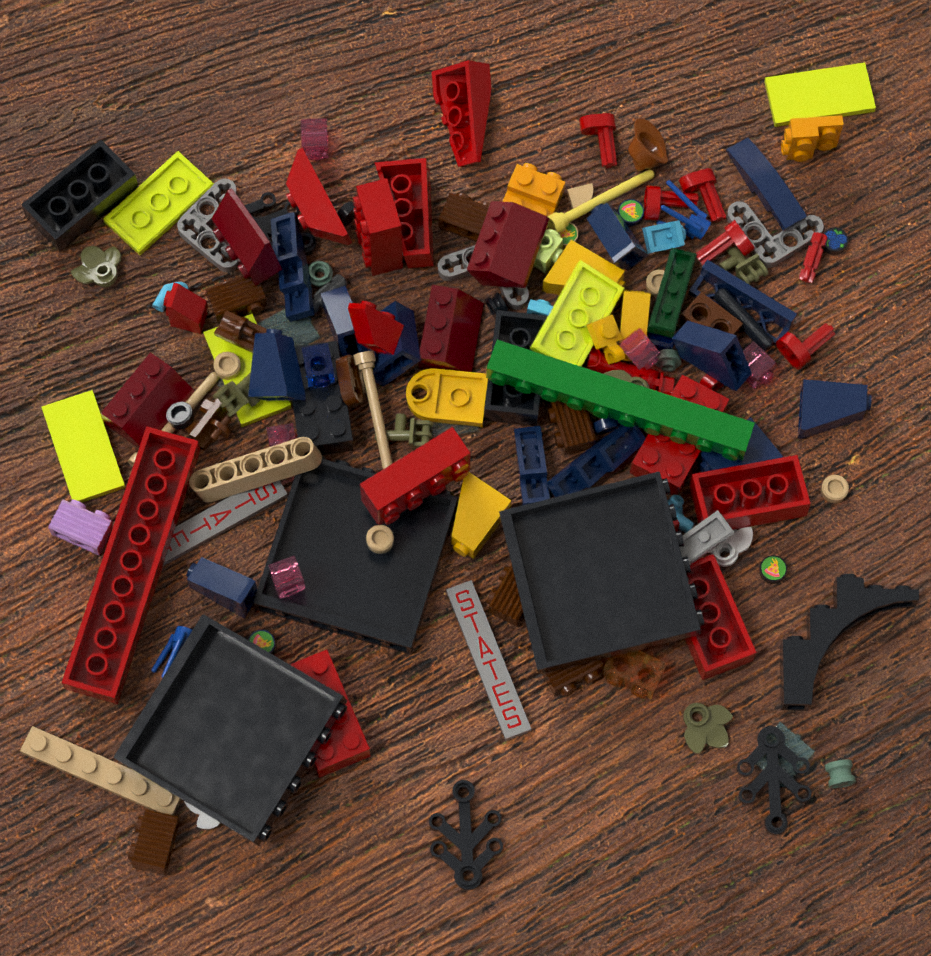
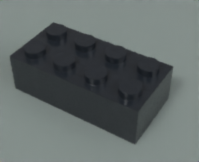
M100 140L21 205L25 217L61 252L138 188L135 173Z
M497 310L492 352L497 340L531 350L530 347L547 316ZM488 379L484 420L537 426L540 395L532 392L524 394L517 391L513 386L507 384L504 386L496 385Z
M337 341L295 347L306 395L305 401H292L298 438L307 437L311 439L321 452V455L354 451L348 407L341 396L336 370V359L340 357Z

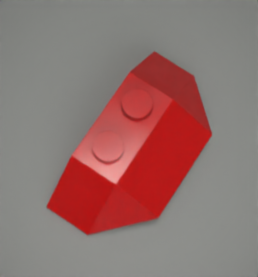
M303 148L298 149L286 181L290 191L286 196L292 208L298 206L301 214L297 217L303 229L309 228L313 236L345 245L353 243Z

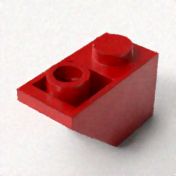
M174 283L172 290L167 291L164 298V306L167 309L166 316L169 317L171 327L201 334L209 312L207 301L182 285Z
M361 301V304L349 303L348 311L357 342L375 353L394 355L404 325L396 321L393 314L376 310L377 306L371 302Z

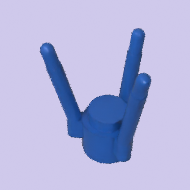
M670 180L666 181V184L696 216L691 214L689 218H686L665 205L661 206V210L685 223L686 236L691 239L696 237L701 240L711 224L706 219L708 214L701 211ZM660 220L656 222L657 225L666 223Z
M177 626L175 633L170 635L167 645L152 667L151 671L153 673L158 670L172 648V653L161 676L162 678L164 677L192 632V629Z

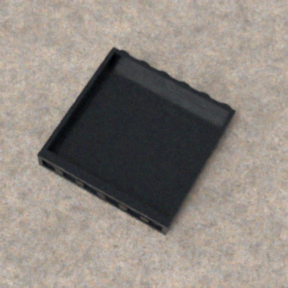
M322 456V461L317 468L295 475L253 601L254 609L412 655L457 510L458 497L448 490H443L436 496L429 495L422 499L423 503L413 510L406 509L401 512L400 517L393 523L388 525L386 523L382 524L392 531L394 543L388 552L382 554L374 553L367 546L366 536L368 531L378 524L361 500L360 483L377 474V472L366 467L357 469L341 460H336V462L325 460V457Z
M660 471L499 511L539 675L701 635L700 627L705 626L701 609L696 610L693 600L698 599L695 584H689L686 574L691 573L688 557L682 558L679 547H683L684 542L681 531H675L673 521L678 519L674 504L668 505L666 495L671 494L667 478L662 479Z
M202 614L113 758L260 846L262 841L266 842L273 832V827L271 826L277 817L280 818L285 813L288 807L286 801L291 793H296L303 782L301 778L303 773L316 762L318 757L316 752L321 744L325 745L330 739L333 732L331 728L336 719L339 721L344 716L347 710V700L343 695Z

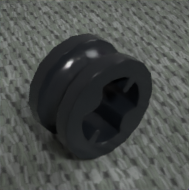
M498 292L494 294L493 298H485L486 305L495 319L497 310L508 311L503 298Z

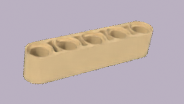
M299 437L200 469L191 475L189 484L202 501L207 503L214 502L311 471L320 465L322 455L311 439Z

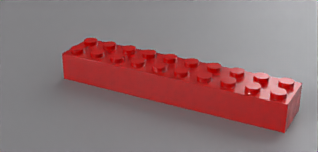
M146 426L61 682L66 690L114 704L119 703L185 500L189 480L200 453L199 441Z

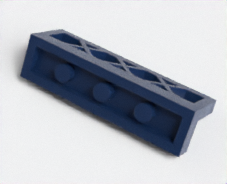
M708 259L702 266L699 277L688 293L696 298L701 293L698 291V288L703 281L711 284L714 287L715 293L718 289L726 288L740 304L745 305L742 307L746 311L754 310L758 313L760 321L756 322L766 332L765 325L775 323L783 328L777 338L767 333L774 340L773 346L777 347L776 341L789 332L797 316V313ZM714 294L706 295L710 299H714Z

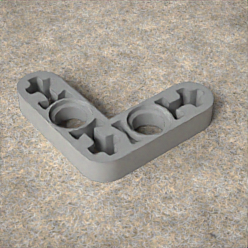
M220 179L178 220L177 227L182 239L219 270L230 273L237 269L239 262L235 260L232 263L228 261L223 263V257L218 252L221 248L222 254L228 258L229 256L225 251L227 245L225 242L220 244L209 227L213 223L211 218L219 206L216 200L219 198V202H221L225 195L224 193L221 196L220 189L227 190L232 188L237 195L236 186L233 181ZM203 205H212L215 208L214 212L210 215L202 214L200 209ZM187 224L191 226L192 224H194V229L199 234L197 238L196 234L192 230L188 229L187 231H185L184 225ZM206 238H212L216 241V244L211 249H205L201 246L202 241Z
M734 202L727 211L728 223L735 220L746 235L751 229L760 232L761 237L758 240H751L749 238L756 248L751 254L755 255L757 253L760 261L766 268L778 265L811 244L810 241L814 233L812 230L804 233L803 237L801 235L805 232L807 224L811 227L815 225V232L822 233L824 228L823 222L819 217L808 215L805 220L772 237L746 203ZM735 211L744 213L743 220L739 216L734 217ZM787 236H792L797 240V245L788 247L784 244L783 239ZM765 250L768 253L774 252L773 259L769 256L764 257Z
M475 245L443 256L438 262V275L440 278L450 282L471 275L467 271L469 263L466 259L472 255ZM459 259H462L464 269H461V264L459 265ZM450 264L451 267H454V272L449 273L448 270H445V265ZM499 287L509 308L521 310L528 304L529 292L527 287H515L517 294L522 295L521 301L518 302L513 298L511 287Z

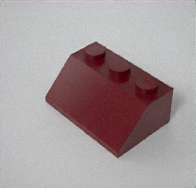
M232 188L227 190L211 218L216 227L212 231L220 244L226 243L225 251L232 262L235 260L239 262L240 265L237 268L245 280L250 278L256 286L281 271L282 268L270 241L234 190Z
M491 201L467 271L483 286L526 288L549 218L514 202Z
M432 285L420 347L421 361H419V369L434 368L472 372L484 306L483 302L457 288Z
M150 352L104 408L101 416L106 426L139 448L146 426L162 430L168 423L166 413L169 407L177 402H186L195 391L171 366Z

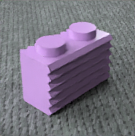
M72 499L71 502L61 501L48 528L53 536L100 556L111 535L113 523L108 514L96 510L95 513L88 511L83 503Z

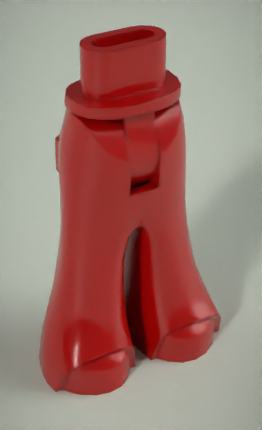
M592 347L587 356L585 366L587 369L602 374L611 370H624L631 377H641L646 380L649 388L668 395H671L675 378L663 376V372L659 373L654 369L622 361L608 364L605 354Z

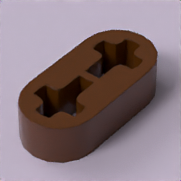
M349 354L337 358L336 370L343 401L347 406L361 403L363 401V390L359 368L355 366L354 357Z

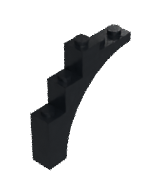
M842 574L840 577H836L833 583V609L829 605H815L809 609L806 615L807 640H803L802 636H789L781 642V710L808 711L812 705L813 684L819 663L834 641L855 623L873 614L892 609L914 608L919 601V589H911L910 586L906 585L896 586L895 589H884L882 585H870L864 588V578H858L855 574Z

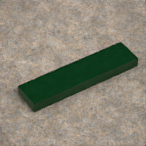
M671 248L647 332L670 338L674 336L695 264L696 253Z

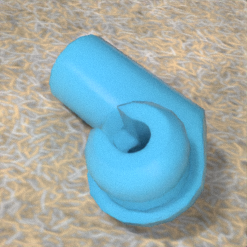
M174 282L182 285L183 287L189 290L188 285L186 283ZM174 283L165 284L152 304L153 308L164 312L166 308L164 306L166 292L172 290Z
M672 495L667 500L668 505L674 504L677 519L680 522L678 529L687 533L693 528L695 523L683 516V498L680 495Z

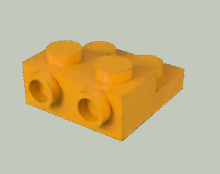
M843 116L790 119L788 129H784V140H781L782 156L786 155V160L803 162L812 159L815 149L827 151L836 148L844 125Z
M524 163L523 166L517 164L502 202H514L549 216L555 213L565 190V181H562V177L557 173L548 172L546 175L538 172L537 167L530 163Z

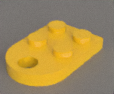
M434 368L425 369L415 374L409 381L406 388L407 405L410 411L421 420L483 427L488 378H486L485 373ZM421 388L427 392V395L423 399H416L412 396L413 391Z

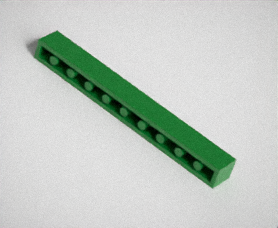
M500 340L496 341L486 368V378L496 385L504 386L507 384L524 394L532 392L541 395L546 401L566 403L571 409L578 411L584 409L602 419L609 417L618 420L621 425L626 427L637 426L643 428L646 433L657 436L661 434L668 436L673 442L679 444L686 442L695 445L697 449L703 452L714 451L732 461L737 459L743 461L755 422Z

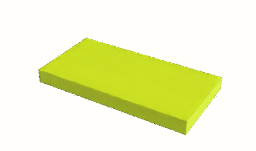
M865 63L765 77L764 83L775 127L789 125L790 119L841 115L845 117L875 112L876 109Z
M177 151L103 218L104 223L135 252L142 255L176 224L214 183Z
M580 260L567 280L530 349L534 352L582 367L594 345L586 325L609 316L625 288Z
M253 314L245 316L249 321L257 324ZM216 328L203 332L214 360L223 352H232L238 356L241 364L240 373L231 380L222 379L224 385L231 381L236 385L239 384L251 372L253 353L215 336ZM260 400L253 407L247 403L236 412L241 427L289 410L291 409V404L289 401Z
M93 390L42 406L71 498L82 503L124 489L125 485Z

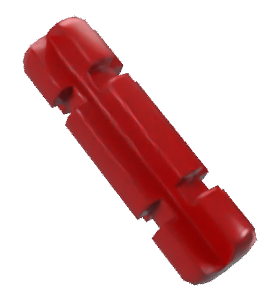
M814 232L810 241L812 246L808 247L803 263L805 268L801 269L799 280L805 283L814 282L816 276L814 271L818 270L824 251L822 246L825 247L828 239L825 234Z

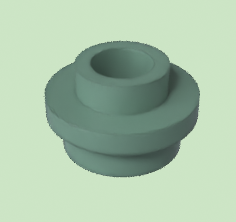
M316 261L308 267L312 285L322 287L327 282L330 283L333 271L328 263ZM317 272H323L325 274L321 278H317L315 276Z
M663 349L658 352V356L655 358V365L662 371H674L681 365V357H679L676 350Z

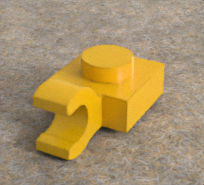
M613 314L586 325L595 349L603 348L608 364L625 359L624 351L616 343L622 340Z

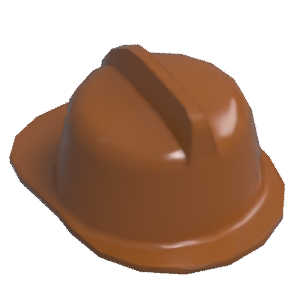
M638 118L634 123L635 136L628 146V152L633 158L636 170L640 172L645 168L653 169L660 163L666 164L668 158L661 133L649 121Z

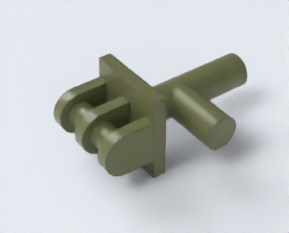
M735 245L726 250L731 257L719 264V267L726 271L735 267L736 277L749 285L752 281H759L760 276L763 275L765 277L769 274L757 253L746 259Z
M251 372L239 384L236 385L231 381L220 387L213 395L214 399L218 398L221 402L220 406L227 409L229 417L247 403L253 407L260 401L259 399L248 397Z
M396 414L395 430H386L388 441H409V445L414 451L432 438L430 428L433 427V422L411 418L410 430H405L406 415Z

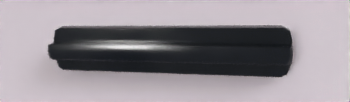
M721 288L714 294L715 301L743 323L741 329L763 352L773 346L774 340L726 288Z

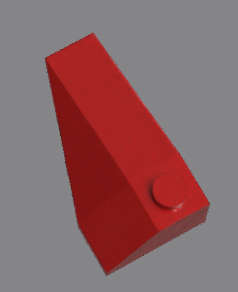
M467 60L432 71L433 97L435 103L441 107L443 113L441 119L443 125H447L451 135L449 142L458 167L481 162L492 90L490 64Z

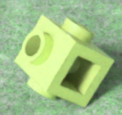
M546 229L533 265L545 274L564 251L563 239L558 232L553 229Z

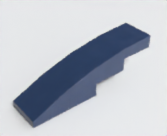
M749 137L726 149L727 154L751 193L757 194L766 211L772 212L783 231L806 219L807 215L790 189Z
M291 212L271 219L273 250L282 268L279 271L280 291L285 297L286 318L290 322L314 315L312 288L303 238L297 214Z
M621 425L577 457L546 484L554 497L590 488L604 474L614 471L642 446L646 438L639 427Z
M541 426L514 428L522 506L550 499L549 489L546 484L547 468Z

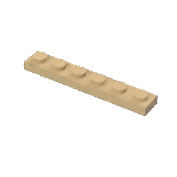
M33 726L20 750L22 754L152 811L174 815L181 801L179 797L136 771Z

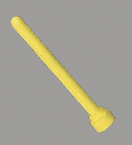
M646 170L566 213L555 212L547 216L549 218L548 229H553L559 234L564 232L566 227L569 226V222L587 214L599 204H605L653 179L654 171Z

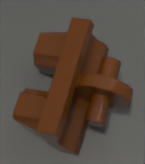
M226 310L214 335L253 353L255 333H266L267 329L249 321L248 318L240 317Z
M218 398L216 401L205 399L200 406V412L204 415L200 421L194 419L193 423L185 428L192 439L199 441L200 448L204 451L212 441L216 442L220 435L225 438L231 435V431L227 428L231 422V417L227 415V409L220 406L221 402Z

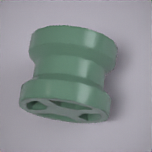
M838 760L825 765V771L830 776L828 781L829 788H842L856 783V777L851 772L853 767L852 760Z

